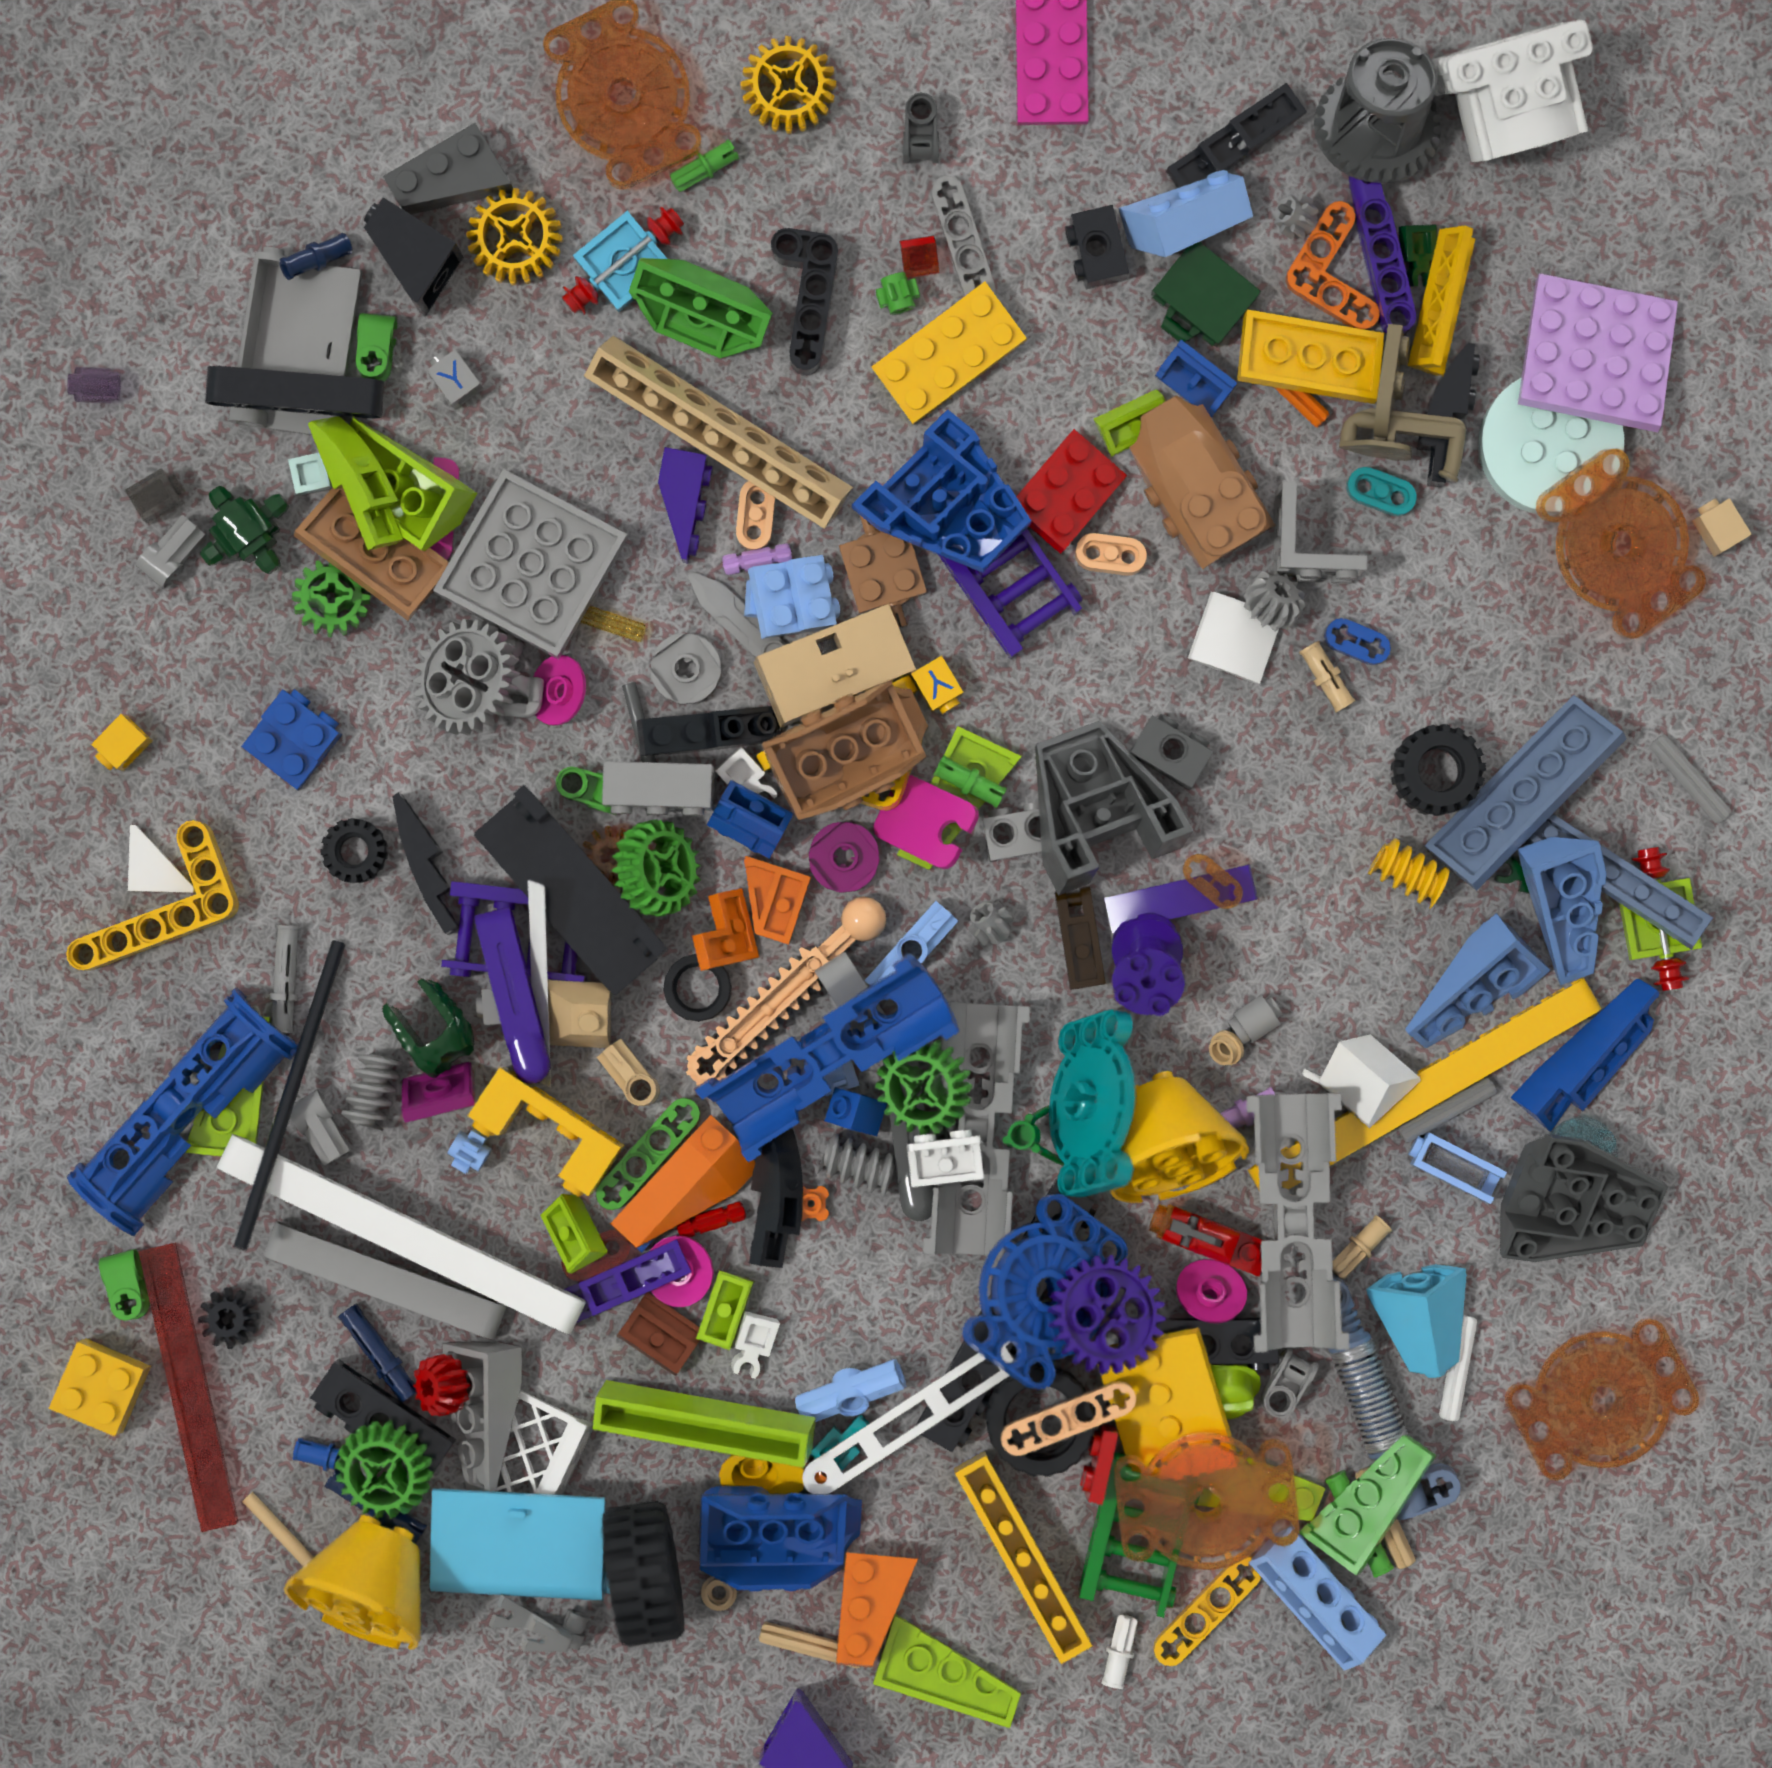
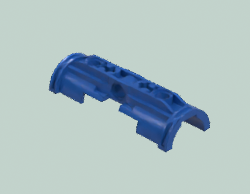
M908 954L903 959L895 962L893 967L896 971L822 1017L825 1023L801 1037L799 1041L792 1036L722 1080L710 1078L695 1088V1091L702 1100L707 1097L716 1102L729 1119L739 1140L741 1153L748 1162L762 1154L761 1146L799 1123L798 1112L831 1092V1087L824 1076L853 1059L860 1071L863 1072L891 1055L892 1051H895L896 1058L900 1061L940 1035L947 1040L959 1032L956 1018L946 998L928 971L914 956ZM883 999H891L897 1003L898 1009L891 1015H884L878 1011L877 1005ZM870 1009L873 1017L865 1021L864 1031L860 1032L857 1028L850 1030L851 1021L855 1019L856 1022L861 1023L868 1019L867 1010ZM792 1058L797 1060L804 1059V1068L800 1069L797 1065L787 1070L788 1079H785L783 1071L791 1066ZM763 1074H773L778 1079V1085L773 1089H764L759 1085L758 1078Z
M236 987L232 990V994L224 999L228 1007L168 1073L169 1077L166 1078L147 1101L144 1100L86 1166L78 1163L75 1166V1170L67 1175V1179L74 1190L94 1210L129 1235L135 1236L143 1227L144 1223L140 1220L142 1216L173 1183L165 1175L191 1147L180 1134L198 1113L204 1109L216 1119L242 1088L253 1093L284 1057L291 1060L295 1056L298 1044L268 1023L248 1004L245 999L247 996ZM223 1041L226 1045V1054L221 1060L213 1061L210 1057V1049L214 1043ZM201 1059L213 1067L211 1071L203 1068L205 1065L201 1064ZM193 1072L198 1073L197 1078L200 1081L197 1085L190 1083V1076ZM144 1126L150 1127L148 1130L151 1134L149 1139L141 1138L143 1135L141 1130ZM127 1142H135L136 1144L134 1146L139 1147L140 1150L137 1151L136 1148H134L131 1145H128ZM126 1150L129 1154V1163L125 1168L118 1170L113 1164V1158L118 1151Z

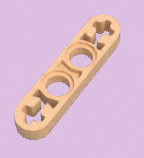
M1116 1381L1010 1422L1002 1430V1445L1007 1452L1016 1456L1045 1447L1126 1415L1135 1406V1393L1131 1386L1125 1382ZM1119 1389L1122 1393H1129V1397L1124 1400L1125 1406L1123 1408H1119L1116 1403L1105 1406L1109 1414L1102 1416L1101 1406L1095 1396L1102 1394L1103 1401H1107L1114 1397L1113 1390ZM1084 1401L1092 1403L1096 1410L1093 1419L1087 1422L1080 1421L1075 1416L1076 1406ZM1047 1415H1056L1061 1419V1430L1055 1435H1048L1041 1429V1422ZM1035 1421L1036 1432L1042 1439L1034 1442L1033 1435L1023 1439L1024 1446L1017 1448L1015 1443L1009 1444L1007 1442V1439L1012 1437L1011 1431L1018 1428L1020 1433L1030 1431L1031 1428L1027 1423Z

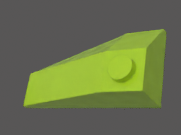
M357 418L352 419L350 426L370 448L392 486L398 502L390 506L403 538L420 550L426 551L462 523L478 494L477 492Z

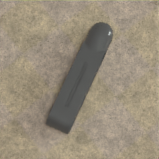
M919 1060L907 1062L912 1067L916 1065L920 1068ZM900 1083L901 1090L906 1098V1088ZM921 1089L918 1096L923 1093V1089ZM919 1103L916 1108L925 1111L924 1103ZM891 1113L890 1122L901 1207L908 1218L914 1221H924L932 1216L933 1187L935 1185L911 1187L906 1145L914 1143V1136L921 1134L918 1126L914 1131L907 1132V1122L905 1121L899 1126L894 1125L897 1116Z

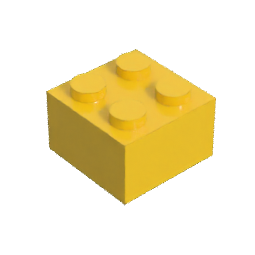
M87 1338L82 1339L75 1345L48 1409L115 1437L124 1432L151 1365Z

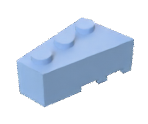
M1226 170L1213 172L1206 179L1119 208L1130 247L1162 257H1168L1253 217L1243 176L1229 174Z

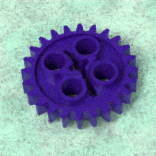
M1098 1255L1091 1258L1090 1265L1085 1260L1077 1263L1078 1271L1071 1267L1065 1272L1069 1280L1061 1278L1056 1282L1062 1292L1055 1291L1050 1295L1054 1301L1058 1302V1305L1048 1308L1047 1312L1057 1315V1319L1048 1325L1051 1328H1059L1061 1332L1053 1340L1054 1342L1062 1340L1066 1342L1061 1353L1066 1354L1073 1351L1075 1353L1073 1358L1074 1365L1083 1359L1086 1360V1371L1088 1372L1093 1370L1096 1364L1099 1366L1101 1375L1109 1371L1110 1365L1115 1374L1123 1371V1363L1131 1370L1136 1367L1135 1358L1141 1362L1148 1359L1145 1349L1149 1351L1157 1349V1344L1151 1338H1159L1164 1334L1163 1331L1155 1327L1156 1324L1166 1321V1317L1156 1314V1310L1163 1307L1165 1303L1154 1301L1153 1296L1160 1289H1149L1147 1287L1152 1278L1150 1275L1143 1279L1138 1277L1141 1266L1138 1265L1128 1270V1259L1126 1258L1121 1260L1117 1266L1115 1265L1113 1255L1106 1257L1104 1264H1102ZM1096 1281H1100L1107 1286V1298H1103L1096 1293ZM1119 1289H1124V1295L1108 1315L1111 1320L1102 1324L1094 1341H1090V1334L1105 1316L1103 1310L1113 1304ZM1126 1302H1130L1136 1307V1319H1132L1126 1314ZM1077 1310L1087 1314L1089 1318L1088 1327H1082L1077 1323ZM1107 1331L1117 1336L1119 1340L1117 1349L1107 1344L1105 1339Z

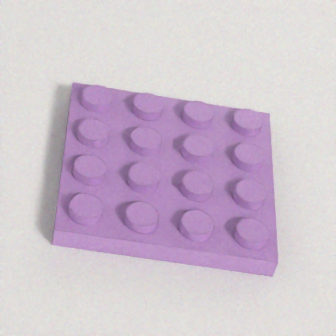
M1539 274L1536 279L1518 404L1658 433L1662 426L1678 301Z

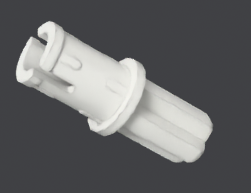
M1119 1615L1117 1617L1111 1646L1106 1647V1652L1109 1655L1104 1677L1101 1681V1684L1116 1689L1124 1688L1129 1660L1134 1658V1653L1131 1651L1138 1625V1620L1132 1616Z

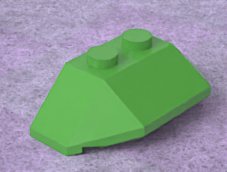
M640 258L629 289V293L633 299H636L642 313L655 332L717 358H724L751 348L760 347L773 314L749 287L685 260Z

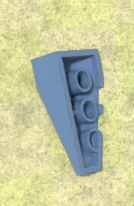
M1549 837L1517 849L1524 878L1559 984L1563 985L1593 974L1599 938L1596 933L1598 914H1602L1603 903L1600 901L1602 885L1606 883L1607 876L1599 842L1596 840Z
M1496 913L1469 936L1405 1030L1423 1047L1428 1048L1462 1029L1465 1024V1017L1478 1012H1482L1484 1016L1494 1011L1491 1004L1493 1001L1508 993L1512 999L1519 997L1551 970L1519 934Z

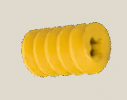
M1394 838L1388 844L1385 843L1376 855L1367 874L1371 875L1377 869H1380L1381 882H1384L1390 876L1394 877L1393 889L1405 883L1404 895L1408 897L1417 890V903L1420 904L1429 897L1431 898L1429 909H1431L1448 882L1449 868L1443 867L1436 873L1437 861L1431 860L1424 865L1425 854L1418 853L1411 859L1412 847L1407 845L1399 851L1400 840Z

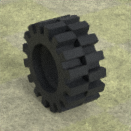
M348 818V820L337 822L336 826L330 827L327 830L328 834L322 839L323 849H320V852L324 859L322 862L332 876L348 883H363L376 877L377 873L384 868L385 859L388 857L386 850L388 845L387 841L384 840L383 833L375 825L362 819ZM352 837L363 839L368 847L366 859L357 865L348 864L341 855L343 843Z

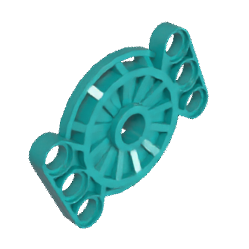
M1109 1009L1069 1022L1060 1031L1058 1045L1065 1057L1060 1063L1050 1094L1049 1128L1053 1146L1059 1158L1064 1162L1057 1180L1058 1190L1064 1196L1082 1198L1124 1187L1131 1179L1133 1171L1132 1160L1120 1149L1129 1131L1135 1107L1134 1074L1130 1059L1123 1048L1130 1038L1133 1029L1132 1017L1128 1012Z

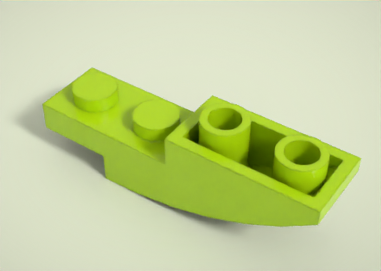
M340 416L309 422L308 426L333 489H344L367 549L373 550L387 547L402 541V535L390 508L398 500L381 465L363 439Z

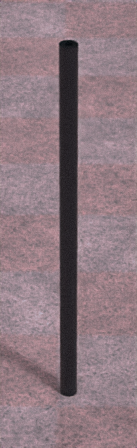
M335 940L331 942L233 1245L236 1249L248 1250L345 948V944Z

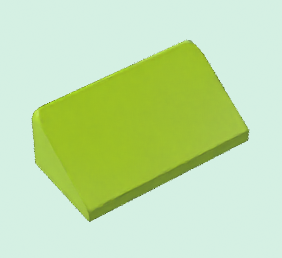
M1157 389L1093 419L1111 457L1129 449L1137 441L1141 427V416L1166 402L1164 396Z
M561 1194L540 1215L568 1273L576 1272L607 1253V1249L580 1197Z
M719 1270L696 1339L731 1350L755 1281Z

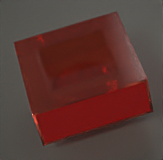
M934 235L899 241L903 272L906 273L907 278L940 273Z

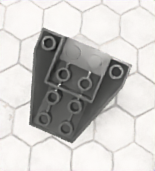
M1552 1134L1543 1136L1524 1145L1501 1202L1500 1255L1502 1258L1539 1262L1643 1246L1668 1186L1665 1182L1583 1139Z

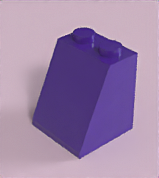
M797 1688L761 1749L759 1765L764 1768H853V1762L805 1693Z

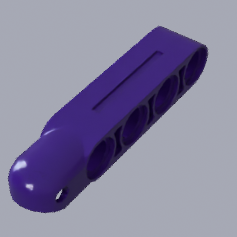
M1349 176V188L1356 213V227L1374 302L1379 308L1381 329L1387 335L1388 324H1392L1389 316L1390 313L1399 312L1406 318V326L1403 327L1404 335H1406L1415 324L1416 310L1392 210L1389 203L1385 201L1381 183L1367 182L1366 184L1362 180ZM1376 210L1380 213L1382 222L1379 224L1369 223L1365 218V211ZM1384 244L1390 251V257H1377L1373 251V245ZM1384 278L1394 279L1398 285V291L1395 293L1386 292L1381 285V280Z
M509 906L475 915V924L514 1072L522 1082L537 1084L548 1076L551 1062L515 919Z

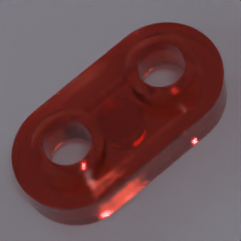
M615 1229L602 1232L599 1235L605 1247L609 1241H616L620 1247L619 1252L610 1254L607 1251L604 1256L574 1273H568L562 1261L563 1272L574 1281L589 1279L623 1263L630 1254V1242Z

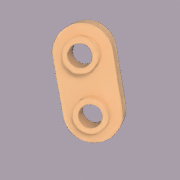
M747 481L740 490L736 536L739 543L745 549L757 550L766 547L771 540L775 497L750 481ZM755 492L763 493L765 496L764 501L760 504L753 503L751 501L752 494ZM751 527H758L761 530V535L757 539H751L747 535L748 530Z
M1090 533L1078 541L1075 549V558L1077 563L1088 571L1131 576L1142 570L1146 562L1147 552L1144 545L1134 538ZM1090 548H1095L1099 552V557L1090 559L1086 551ZM1124 553H1131L1134 556V562L1127 564L1123 562L1121 556Z

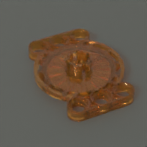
M611 0L550 30L543 40L544 51L548 59L554 63L563 64L558 74L555 91L556 107L564 128L572 140L586 152L601 159L609 160L605 170L607 179L614 188L619 190L632 188L693 158L702 147L699 130L691 124L684 123L690 104L689 80L684 65L675 51L661 38L645 30L635 29L639 23L640 15L638 7L633 0ZM627 6L633 11L631 21L626 24H620L614 20L613 13L618 7ZM591 21L598 23L602 28L600 35L592 40L585 38L581 34L584 24ZM557 37H564L570 43L568 51L562 55L552 53L549 48L551 41ZM646 39L659 45L664 52L660 53L655 47L646 43ZM670 59H673L679 68L682 78L674 76L672 67L668 63ZM570 65L573 66L572 70H568ZM564 80H567L568 98L562 101V86ZM620 83L621 86H629L636 90V96L633 101L626 105H617L612 102L610 98L615 90V84ZM684 88L685 98L682 109L677 107V89ZM566 110H571L574 121L578 125L574 131L566 120L564 114ZM673 117L679 118L678 121L672 122ZM683 132H690L696 138L694 147L689 150H681L675 143L677 136ZM585 134L592 141L600 144V149L598 150L588 145L580 137ZM609 148L615 149L613 154L607 153ZM649 148H659L664 153V159L659 165L651 166L644 161V154ZM626 163L632 168V175L628 180L617 181L613 178L612 170L617 164Z
M1608 448L1599 451L1544 491L1536 501V511L1542 520L1560 522L1556 533V556L1559 569L1569 587L1578 597L1592 606L1615 611L1612 619L1615 632L1625 638L1633 639L1644 635L1699 595L1705 587L1706 577L1699 567L1685 565L1688 557L1689 534L1686 519L1678 503L1666 490L1654 482L1639 477L1626 476L1629 470L1628 456L1622 450ZM1610 454L1616 455L1620 461L1618 471L1612 475L1607 474L1603 469V461ZM1581 475L1587 476L1591 481L1590 491L1583 496L1578 495L1574 489V482ZM1623 482H1629L1625 489L1622 488ZM1639 484L1647 486L1657 492V494L1652 497L1648 493L1639 491L1638 486ZM1557 496L1562 502V510L1558 515L1552 517L1546 512L1545 504L1550 497ZM1664 500L1672 508L1676 519H1672L1669 512L1662 505ZM1676 527H1679L1680 535H1681L1680 550H1677V549H1676V548H1677V535H1676V530H1675ZM1618 531H1626L1632 540L1630 551L1622 557L1612 553L1617 550ZM1564 538H1565V552H1566V557H1567L1566 560H1565L1564 551H1563V548H1564ZM1679 557L1677 564L1672 565L1674 558ZM1568 569H1571L1573 575L1580 582V586L1574 582ZM1686 571H1692L1696 577L1695 586L1689 591L1683 590L1679 584L1680 576ZM1591 591L1594 594L1604 596L1605 603L1596 601L1587 593ZM1661 591L1667 597V605L1662 611L1657 612L1651 606V598L1656 592ZM1620 599L1619 604L1616 605V600ZM1634 612L1639 619L1638 627L1632 632H1626L1622 626L1623 617L1627 613Z
M1644 1318L1635 1323L1631 1338L1608 1331L1587 1332L1570 1338L1558 1346L1546 1359L1538 1374L1535 1388L1526 1383L1513 1384L1505 1393V1403L1539 1471L1550 1480L1558 1481L1569 1475L1572 1468V1460L1582 1465L1596 1468L1619 1467L1637 1460L1647 1453L1660 1439L1668 1423L1670 1411L1683 1416L1693 1413L1699 1405V1395L1665 1327L1654 1319ZM1649 1324L1654 1325L1658 1331L1657 1340L1650 1345L1643 1344L1639 1337L1641 1328ZM1609 1337L1616 1339L1614 1345L1595 1343L1594 1338ZM1585 1340L1584 1346L1576 1348L1568 1354L1565 1352L1566 1349L1575 1343ZM1626 1342L1630 1344V1351L1624 1349ZM1559 1357L1561 1360L1554 1367L1550 1377H1546L1550 1366ZM1661 1357H1670L1675 1365L1674 1371L1669 1376L1662 1377L1656 1371V1363ZM1543 1384L1547 1385L1545 1394L1542 1393ZM1599 1386L1610 1388L1615 1397L1612 1407L1602 1413L1593 1410L1591 1407L1593 1405V1397L1597 1392L1596 1387ZM1678 1389L1688 1390L1691 1396L1689 1405L1682 1409L1676 1408L1672 1402V1396ZM1517 1390H1528L1531 1395V1403L1525 1409H1517L1513 1405L1512 1396ZM1658 1405L1663 1406L1662 1415L1657 1414ZM1537 1421L1544 1422L1548 1429L1546 1437L1541 1441H1533L1528 1433L1530 1425ZM1654 1421L1659 1422L1655 1433L1645 1442L1643 1438L1650 1431ZM1636 1444L1640 1447L1631 1455L1619 1458V1453L1629 1450ZM1574 1447L1580 1450L1579 1457L1573 1454ZM1550 1454H1560L1564 1460L1562 1470L1558 1473H1549L1545 1468L1546 1458ZM1590 1454L1609 1455L1611 1461L1597 1462L1588 1460Z
M1196 1433L1181 1437L1166 1445L1152 1458L1148 1466L1135 1455L1122 1456L1114 1465L1121 1544L1124 1554L1132 1561L1142 1562L1152 1556L1155 1548H1157L1165 1557L1179 1565L1196 1570H1217L1233 1566L1249 1557L1262 1544L1266 1536L1278 1546L1291 1545L1299 1536L1300 1528L1292 1456L1288 1446L1279 1439L1265 1441L1256 1454L1250 1447L1235 1438L1218 1433ZM1199 1440H1212L1211 1443L1188 1445V1443ZM1220 1441L1234 1445L1242 1451L1237 1453L1228 1447L1221 1446ZM1180 1446L1182 1447V1449L1173 1453L1165 1461L1162 1460L1170 1451ZM1271 1448H1280L1285 1453L1283 1463L1278 1466H1270L1264 1460L1266 1452ZM1249 1456L1253 1459L1251 1465L1246 1461ZM1133 1463L1140 1468L1141 1473L1137 1480L1127 1482L1120 1477V1470L1125 1464ZM1156 1466L1158 1468V1471L1154 1475L1152 1471ZM1277 1483H1282L1289 1489L1287 1498L1280 1502H1275L1268 1496L1270 1487ZM1205 1488L1210 1489V1493L1220 1498L1218 1506L1210 1512H1201L1193 1506L1196 1499L1203 1494V1489ZM1131 1499H1138L1145 1506L1143 1513L1138 1517H1130L1124 1512L1126 1502ZM1287 1519L1292 1523V1531L1288 1536L1278 1537L1272 1532V1526L1277 1520ZM1259 1526L1262 1530L1257 1536L1254 1531ZM1133 1535H1143L1148 1539V1546L1143 1552L1135 1553L1128 1548V1541ZM1162 1536L1166 1539L1164 1546L1159 1542ZM1247 1540L1252 1542L1244 1551L1232 1557V1551L1240 1548ZM1176 1548L1185 1554L1192 1555L1193 1561L1172 1553V1550ZM1222 1555L1225 1557V1560L1217 1562H1201L1202 1557L1214 1558Z

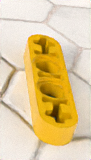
M1239 1555L1235 1557L1157 1636L1154 1641L1153 1650L1160 1663L1166 1666H1175L1181 1663L1259 1583L1261 1576L1253 1567L1251 1569L1254 1575L1252 1579L1248 1580L1243 1577L1236 1584L1242 1589L1238 1594H1236L1229 1583L1223 1581L1228 1575L1233 1581L1239 1575L1237 1566L1239 1564L1248 1566V1562L1253 1558L1252 1556ZM1219 1587L1227 1589L1230 1594L1229 1602L1223 1607H1216L1210 1602L1211 1592ZM1192 1613L1202 1615L1205 1620L1203 1629L1196 1633L1189 1632L1185 1628V1619ZM1176 1627H1179L1183 1635L1192 1641L1186 1645L1182 1639L1175 1647L1178 1652L1175 1657L1170 1654L1165 1657L1161 1654L1164 1649L1161 1644L1164 1641L1170 1644L1179 1637L1173 1631Z

